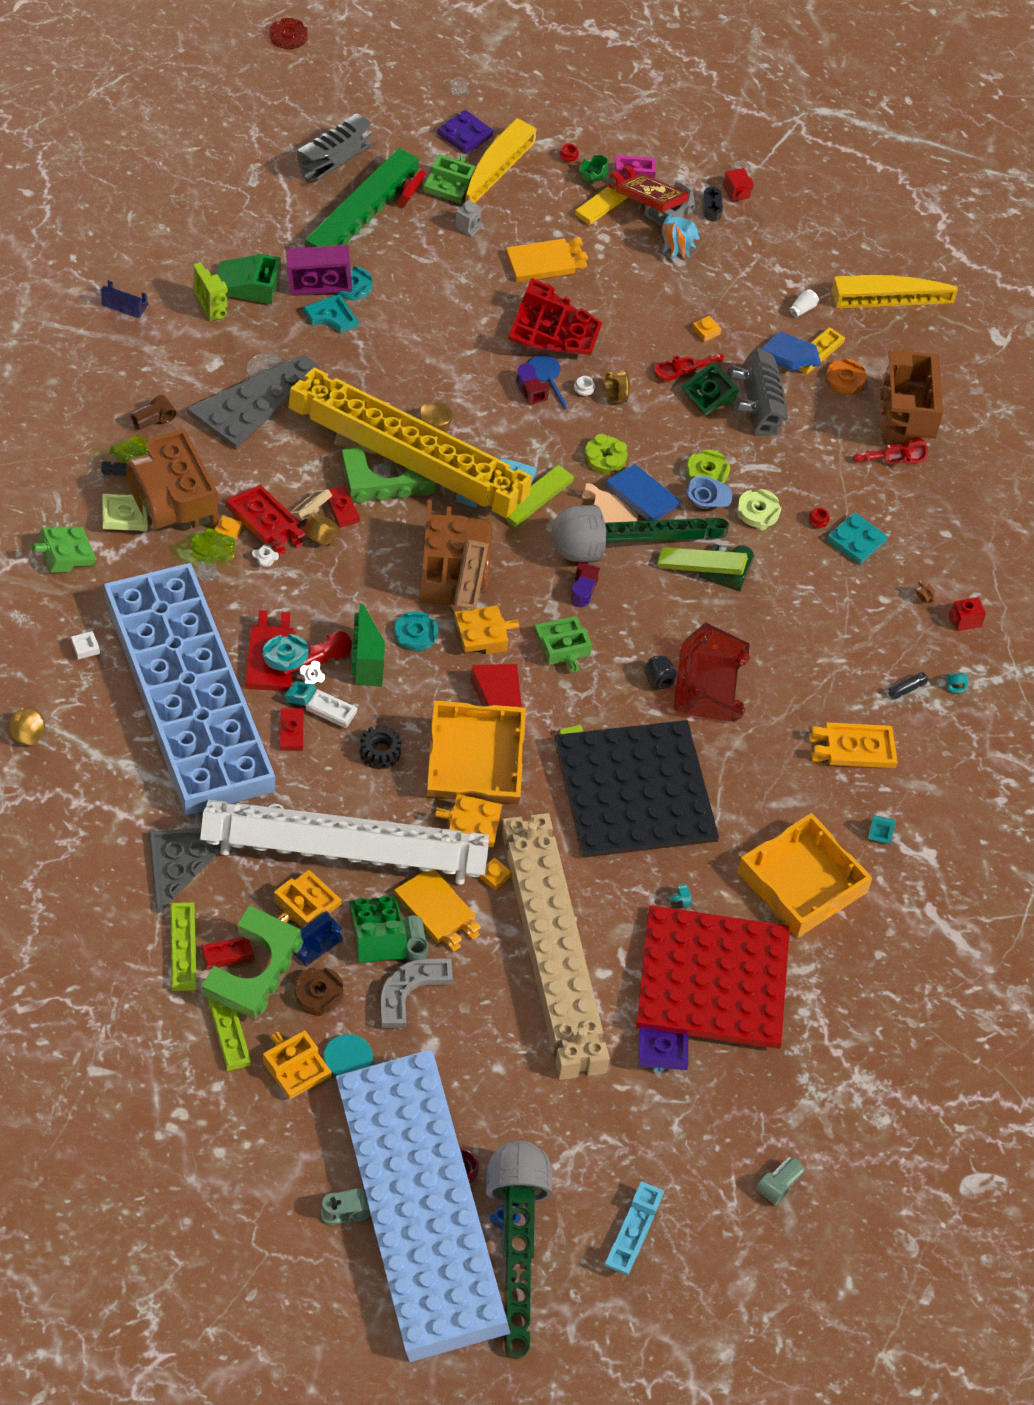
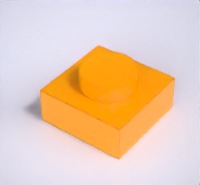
M710 316L693 323V331L703 342L721 334V328Z
M222 515L214 529V537L234 543L243 528V523Z
M493 858L486 865L485 875H480L479 878L496 891L511 877L512 871L496 858Z

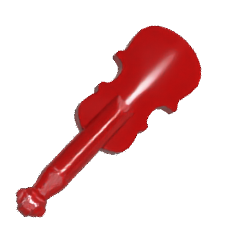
M719 353L695 361L691 357L681 359L680 356L676 355L672 357V362L666 360V362L657 363L654 366V375L658 380L668 382L677 379L680 375L694 373L697 369L706 367L712 361L720 363L724 360V356Z
M923 439L909 440L908 443L903 445H888L884 450L867 451L863 454L856 453L853 455V461L869 462L870 460L884 458L889 465L901 463L902 461L909 464L921 463L928 456V446Z
M337 630L331 635L327 634L325 642H317V644L308 647V659L301 666L310 665L312 661H318L321 666L331 658L339 660L342 657L348 656L352 650V642L349 635L341 630ZM301 666L287 671L281 670V672L288 676L290 672L298 671Z

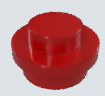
M568 143L562 146L559 156L564 161L573 162L578 159L579 151L574 144Z
M818 507L810 512L808 520L812 526L823 528L829 524L830 516L826 509Z

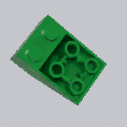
M257 254L220 261L216 274L221 281L226 283L228 290L226 296L272 304L281 276V257Z
M360 604L359 613L355 612L351 676H355V685L382 687L385 641L364 604Z
M381 896L380 898L372 899L358 898L349 901L355 949L359 963L407 958L406 930L396 896Z

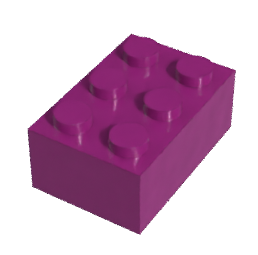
M349 245L286 249L287 273L291 296L338 293L341 291L353 292Z

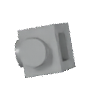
M467 200L456 211L455 229L472 237L483 227L480 216L481 207Z

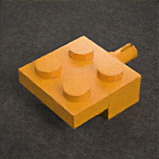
M498 605L456 611L454 614L464 652L485 650V654L505 652L508 650L509 643L506 630L519 629L518 619L505 621L501 616Z
M457 794L451 811L437 807L435 817L447 819L449 830H457L467 834L471 832L489 834L488 847L493 848L502 804Z
M310 870L306 871L295 881L291 878L274 891V903L284 912L277 919L286 923L292 920L306 932L339 907L342 901Z
M305 1030L284 1041L279 1032L271 1035L270 1039L276 1046L263 1053V1064L289 1100L331 1077V1070L318 1054V1047Z

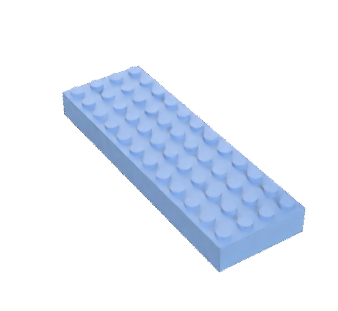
M191 563L104 584L105 603L185 816L204 811L208 800L225 801L227 804L275 792V774Z
M426 1050L336 1076L409 1361H417L510 1334L433 1050Z

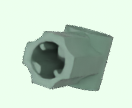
M417 915L408 916L403 919L406 930L407 963L427 959L428 943L425 938L422 918L417 917Z
M788 1157L772 1174L769 1172L762 1178L756 1190L776 1206L787 1195L789 1188L804 1174L805 1169L796 1158Z

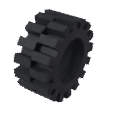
M376 725L375 730L369 727L368 732L366 730L363 732V736L360 738L359 753L366 765L370 762L371 768L378 765L377 769H382L384 765L385 769H387L390 764L392 766L396 764V761L400 759L402 741L399 738L398 732L394 734L395 729L390 728V730H387L388 726L385 725L383 729H380V725ZM384 743L389 746V749L380 752L374 750L372 745Z

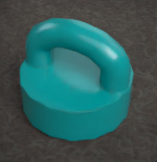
M948 673L946 675L948 691L956 694L966 691L968 688V674ZM963 683L961 688L952 687V684Z
M687 884L677 885L678 893L669 896V901H681L683 908L691 906L692 899Z

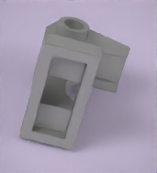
M676 179L674 187L689 193L688 201L673 207L677 211L669 209L661 212L646 205L644 215L662 226L670 212H672L671 217L683 218L687 213L690 214L695 208L693 187L690 185L689 187L686 186L683 180L680 182Z

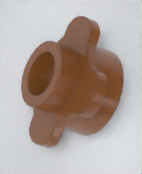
M919 581V587L915 589L916 595L924 603H927L929 600L934 602L935 590L928 583L924 584L922 581Z

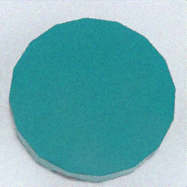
M354 266V268H351L353 292L341 291L336 293L337 295L340 294L345 300H360L367 297L372 291L373 282L371 274L361 267Z
M407 612L399 620H396L393 634L395 641L404 649L415 652L425 651L437 641L438 626L437 622L429 618V615L424 612Z
M287 634L288 637H282V635L275 636L264 645L263 658L265 663L276 670L287 671L296 669L308 659L309 651L306 641L293 634Z
M343 1034L335 1037L328 1043L324 1051V1062L331 1070V1075L336 1078L338 1075L372 1066L373 1051L369 1043L363 1038L354 1034Z

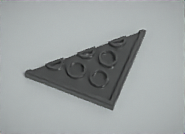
M201 828L149 832L156 913H160L220 852L221 840L220 844L217 845L208 844L206 840H200Z

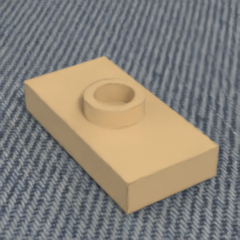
M329 489L316 490L290 513L298 521H302L307 516H310L311 513H317L320 510L319 506L327 501L332 494Z

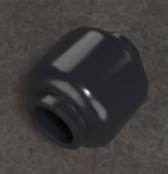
M653 656L644 667V673L654 688L667 689L674 684L677 671L668 657Z

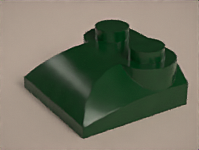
M714 361L681 386V389L705 415L710 414L723 404H731L737 398V393L740 392L738 387Z
M713 544L711 551L747 553L748 559L743 575L701 572L699 578L740 592L755 558L753 551L744 545L732 548Z

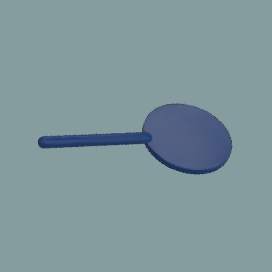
M538 355L530 359L528 364L535 367V374L539 381H549L563 408L567 409L568 406L553 381L560 374L559 362L547 355Z

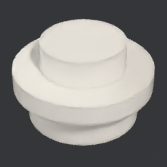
M581 376L575 381L574 390L579 395L588 396L594 392L595 384L590 377Z

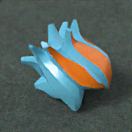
M670 212L661 228L664 238L662 252L671 248V258H674L679 251H681L683 258H685V253L689 258L690 247L696 249L693 240L700 239L697 226L688 219L671 217L672 212Z

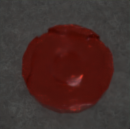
M282 18L281 21H275L270 26L269 38L277 47L296 49L306 43L308 29L300 20Z

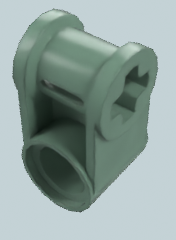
M363 1188L330 1193L322 1200L320 1217L327 1225L360 1222L371 1216L365 1189Z

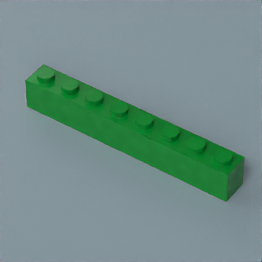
M398 148L305 239V248L347 245L354 235H358L365 224L370 223L377 212L382 211L388 201L394 199L396 193L403 188L406 181L415 177L419 171V158Z

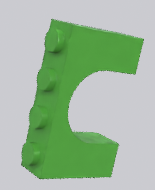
M363 447L342 450L341 465L347 491L353 503L398 497L406 498L416 495L426 496L436 491V482L410 469L403 475L395 478H383L374 474L367 465Z
M249 905L237 925L238 933L240 936L268 950L272 957L268 968L259 976L247 979L236 977L213 966L202 985L204 996L256 1020L259 1013H264L268 1005L267 999L270 993L274 994L280 984L278 979L282 972L286 973L292 962L290 958L294 952H299L303 940L300 929Z

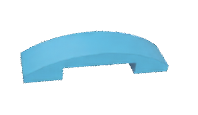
M641 1181L626 1219L605 1262V1267L627 1276L629 1275L655 1217L664 1190Z

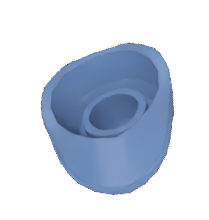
M697 476L689 482L687 497L698 508L727 507L731 504L732 492L724 483L710 477Z

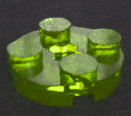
M205 529L204 533L194 536L191 540L192 555L197 560L213 564L214 560H221V563H226L234 557L235 538L217 533L215 529Z

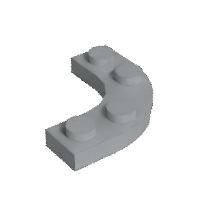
M420 959L399 967V970L387 979L382 990L380 1005L381 1028H406L405 1002L412 990L424 985L452 984V960Z

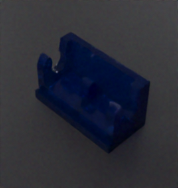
M108 280V287L103 285L101 288L102 305L140 319L149 305L147 294L142 292V298L114 289L113 282Z
M327 910L300 929L303 944L299 952H294L293 954L307 967L343 941V936L339 933L342 928L330 916Z

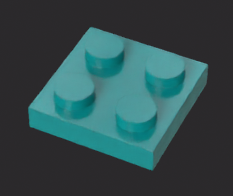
M856 512L827 537V541L859 565L884 545L888 539L886 534Z

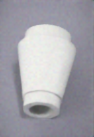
M810 289L802 291L789 308L790 314L797 318L815 308L819 302L817 294Z

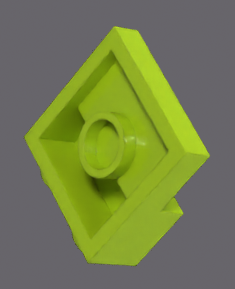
M201 262L193 264V293L209 321L224 318L227 315L225 308L228 306L226 283L221 281L217 274L211 276L209 270H205Z

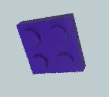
M463 110L440 126L437 134L464 154H468L492 137L494 130L467 110Z
M640 1027L638 1066L687 1070L688 1034H675Z

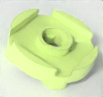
M759 489L758 492L746 491L739 499L737 516L746 524L756 527L758 530H766L768 526L775 524L779 519L781 512L779 500L773 493L764 489ZM761 506V507H763V510L760 511V510H757L756 508H759V507Z

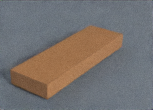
M465 540L453 601L454 606L476 609L489 543Z

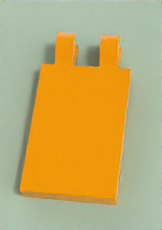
M580 237L573 238L568 243H566L564 238L506 247V255L516 283L530 281L531 278L543 279L574 274L576 268H586V260H588L586 252L581 250L580 246L583 243Z
M827 722L824 728L818 726L811 728L812 734H809L810 743L816 744L822 741L827 743V747L822 745L814 746V752L811 753L812 762H822L829 759V765L896 768L898 764L892 726Z
M435 869L420 873L394 890V895L410 914L422 918L423 927L437 944L444 941L452 952L461 948L459 942L462 939L455 932L463 929L471 940L480 935L478 930L481 927L474 921L476 915Z

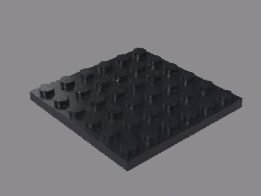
M688 720L555 735L554 742L582 858L718 842L719 835Z

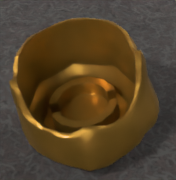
M626 370L606 373L605 391L609 397L608 402L626 403L628 401L630 380Z
M432 402L421 407L419 420L445 433L449 431L453 414L445 403Z
M316 513L310 514L303 529L305 534L313 541L322 545L329 544L328 546L332 544L341 532L331 519Z
M21 708L9 720V734L13 740L20 744L35 745L45 731L44 718L33 708Z

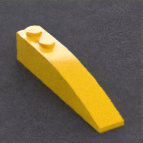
M517 118L511 124H508L500 135L498 134L475 169L467 190L466 201L470 200L476 203L535 143L537 128Z
M859 275L834 277L831 291L837 309L954 303L958 288L957 286L913 277Z

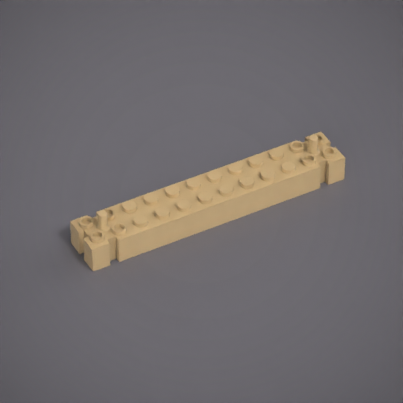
M550 814L531 815L530 821H523L522 817L503 819L501 836L505 850L508 849L507 861L509 870L512 871L511 878L552 1052L557 1054L555 1065L559 1080L577 1078L580 1071H587L588 1076L605 1074L608 1070L610 1057L606 1042H602L604 1033L556 839L552 837L553 827Z

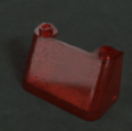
M706 622L684 640L679 653L674 710L684 715L731 722L741 719L745 708L742 701L735 700L738 669L746 665L750 659V643Z

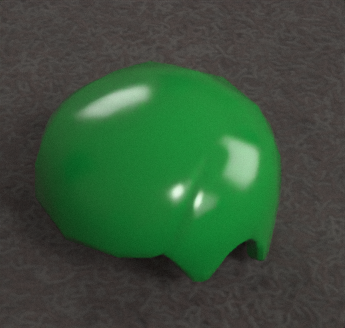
M594 154L592 160L587 161L584 159L578 167L579 175L582 179L591 183L604 180L609 172L608 158L604 155Z

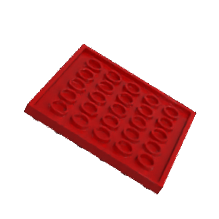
M649 905L636 1028H649L682 1035L685 1033L689 1036L780 1049L782 1044L790 926Z

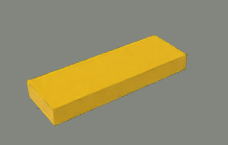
M608 186L576 209L575 215L590 226L628 197L617 193L616 189H611Z
M828 327L811 343L817 346L820 361L822 362L844 343L845 337ZM812 365L800 366L798 370L807 375L815 367H812Z

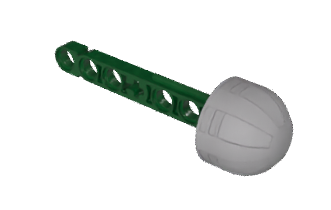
M580 505L569 507L556 517L551 529V539L556 551L570 561L598 562L603 557L606 543L704 539L706 537L723 538L727 536L729 522L722 518H697L605 523L602 511L597 505Z
M511 1141L499 1147L490 1159L486 1175V1194L494 1200L503 1202V1257H506L505 1315L510 1329V1334L505 1335L504 1348L510 1358L521 1359L530 1348V1331H527L530 1325L531 1259L534 1258L535 1202L546 1200L552 1196V1166L546 1153L537 1145L528 1141ZM515 1213L522 1214L525 1217L526 1222L523 1226L514 1224L512 1216ZM515 1238L522 1239L525 1243V1249L522 1251L515 1250L512 1246V1240ZM516 1264H520V1269H524L519 1276V1282H515L517 1271L512 1270ZM516 1288L521 1289L525 1295L524 1300L520 1302L515 1301L511 1296V1291ZM512 1315H521L524 1319V1325L522 1327H515L511 1322ZM520 1340L524 1345L523 1352H514L510 1346L511 1341Z

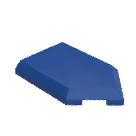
M781 331L761 348L771 353L778 365L790 370H798L800 366L812 365V367L821 366L816 345Z

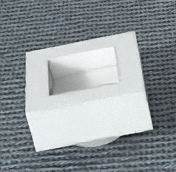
M93 631L71 637V643L78 660L100 654V648Z

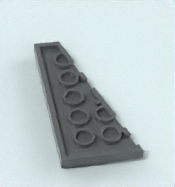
M303 354L187 408V413L233 448L237 449L289 400L290 388L299 380L304 381L305 375L314 367L319 369L320 366Z

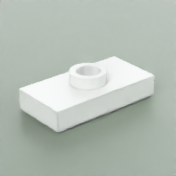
M318 689L306 705L307 711L344 728L348 727L357 713V707Z

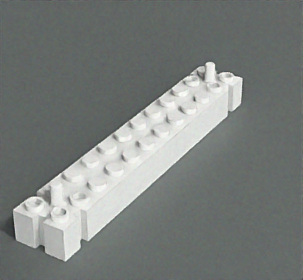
M208 800L203 811L200 840H206V843L213 845L220 844L221 840L220 854L229 855L230 846L240 848L247 845L253 846L256 850L271 848L277 849V852L280 853L295 851L300 852L303 856L319 854L324 855L327 859L343 857L348 858L351 862L367 860L375 865L391 863L399 868L415 866L423 871L439 869L447 874L456 873L455 883L464 884L465 874L470 877L485 875L489 834L473 832L467 834L457 830L236 803L235 805L227 804L225 801Z

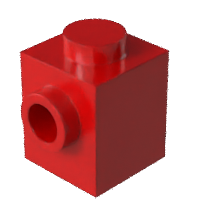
M739 168L725 172L723 186L731 202L749 199L754 183L752 178H749L746 170Z
M979 597L956 600L949 611L950 621L954 623L957 631L982 627L986 616Z

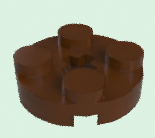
M316 967L309 968L303 971L297 978L295 986L296 1001L304 1010L312 1012L315 1016H322L324 1013L334 1010L343 998L342 979L335 971L324 967V970L316 969ZM323 987L325 989L322 994H316L314 988L320 989Z

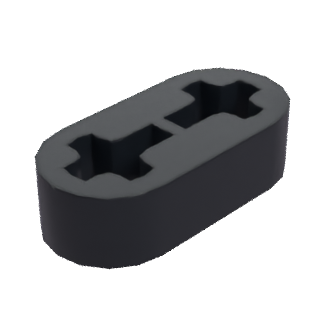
M708 187L704 190L702 199L703 214L707 220L717 221L721 218L723 209L722 194L718 188Z

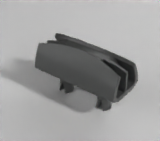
M354 114L346 119L343 124H338L335 129H330L327 134H322V137L316 138L314 142L298 149L297 158L306 181L314 183L375 145L376 141L371 143L365 141L373 134L372 131L367 130L371 122L359 114Z
M757 348L748 355L741 366L742 368L730 366L727 374L730 375V379L744 380L747 399L736 398L734 406L737 408L735 411L751 413L755 436L778 435L782 419L784 421L788 420L784 388L774 356L765 350Z

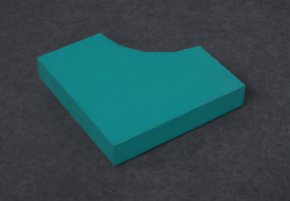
M340 294L303 306V313L312 326L319 324L328 325L335 328L339 333L359 327V321Z

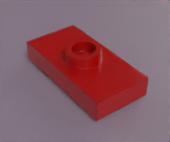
M420 168L412 181L409 179L406 181L402 188L404 192L398 200L397 206L400 208L406 206L424 180L426 171Z
M341 486L329 489L332 496L327 500V503L338 527L341 528L360 523V517L346 487Z
M281 708L280 750L303 751L304 708Z
M245 937L201 946L206 970H211L213 966L220 968L254 960L250 940Z

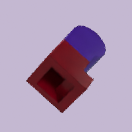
M520 365L517 370L516 383L528 405L548 400L550 387L547 382L540 383L533 365Z
M579 561L575 576L577 582L574 583L571 594V602L575 606L585 607L589 604L598 582L599 567Z

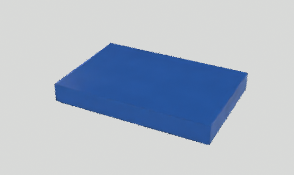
M636 464L608 479L605 484L608 489L647 521L659 520L680 507L681 504L677 497Z

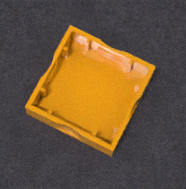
M434 700L426 797L456 799V795L460 794L490 802L519 804L526 708L497 705L474 706L468 703Z
M812 813L788 827L778 837L764 842L742 856L737 873L784 925L790 926V931L796 938H799L868 893L872 877L851 854L840 847L833 835Z

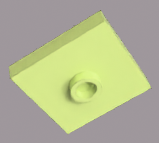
M102 494L103 529L147 531V511L143 505L142 516L133 495Z

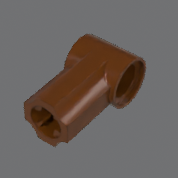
M159 395L150 402V405L132 412L131 419L135 428L141 430L159 421L162 423L171 422L176 417L177 411L165 395Z

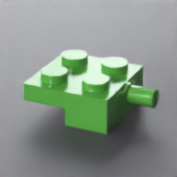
M439 154L431 167V174L424 184L423 192L461 204L467 193L476 166L465 163L466 159L463 156L462 158L458 156L456 160Z
M42 527L37 537L38 543H32L31 545L33 553H43L51 573L71 572L74 566H94L97 560L83 527Z
M577 616L534 626V632L548 665L567 662L570 671L574 672L575 670L577 672L580 668L576 659L591 655L592 643L586 629L581 627Z

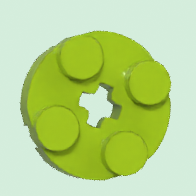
M598 434L586 445L584 457L588 461V466L595 472L601 474H610V471L615 470L618 472L626 464L628 455L627 445L614 437ZM603 453H608V454H610V455H607L606 457H603Z
M702 450V453L697 455L694 453L688 460V480L691 481V479L697 476H706L725 483L729 477L730 464H727L725 457L721 453L714 450ZM707 467H711V471H707L705 469Z

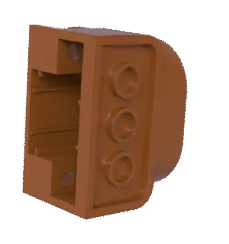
M889 350V366L884 373V386L880 388L879 400H882L880 406L881 435L889 445H903L908 443L909 440L923 439L928 444L930 438L936 439L943 415L939 354Z
M185 428L150 439L147 443V455L128 460L126 474L129 487L142 516L144 505L147 511L148 526L151 529L156 530L175 523L190 522L192 527L195 528L199 526V519L207 516L213 527L217 526L218 492Z
M428 500L419 602L453 605L466 539L489 543L479 592L485 593L488 588L491 558V520L451 515L450 506H447L446 514L431 513L432 500Z

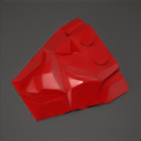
M531 278L510 330L508 340L531 348L591 355L602 322L583 308L576 309L570 304L571 300L565 297L562 299L554 293L555 288L551 285Z

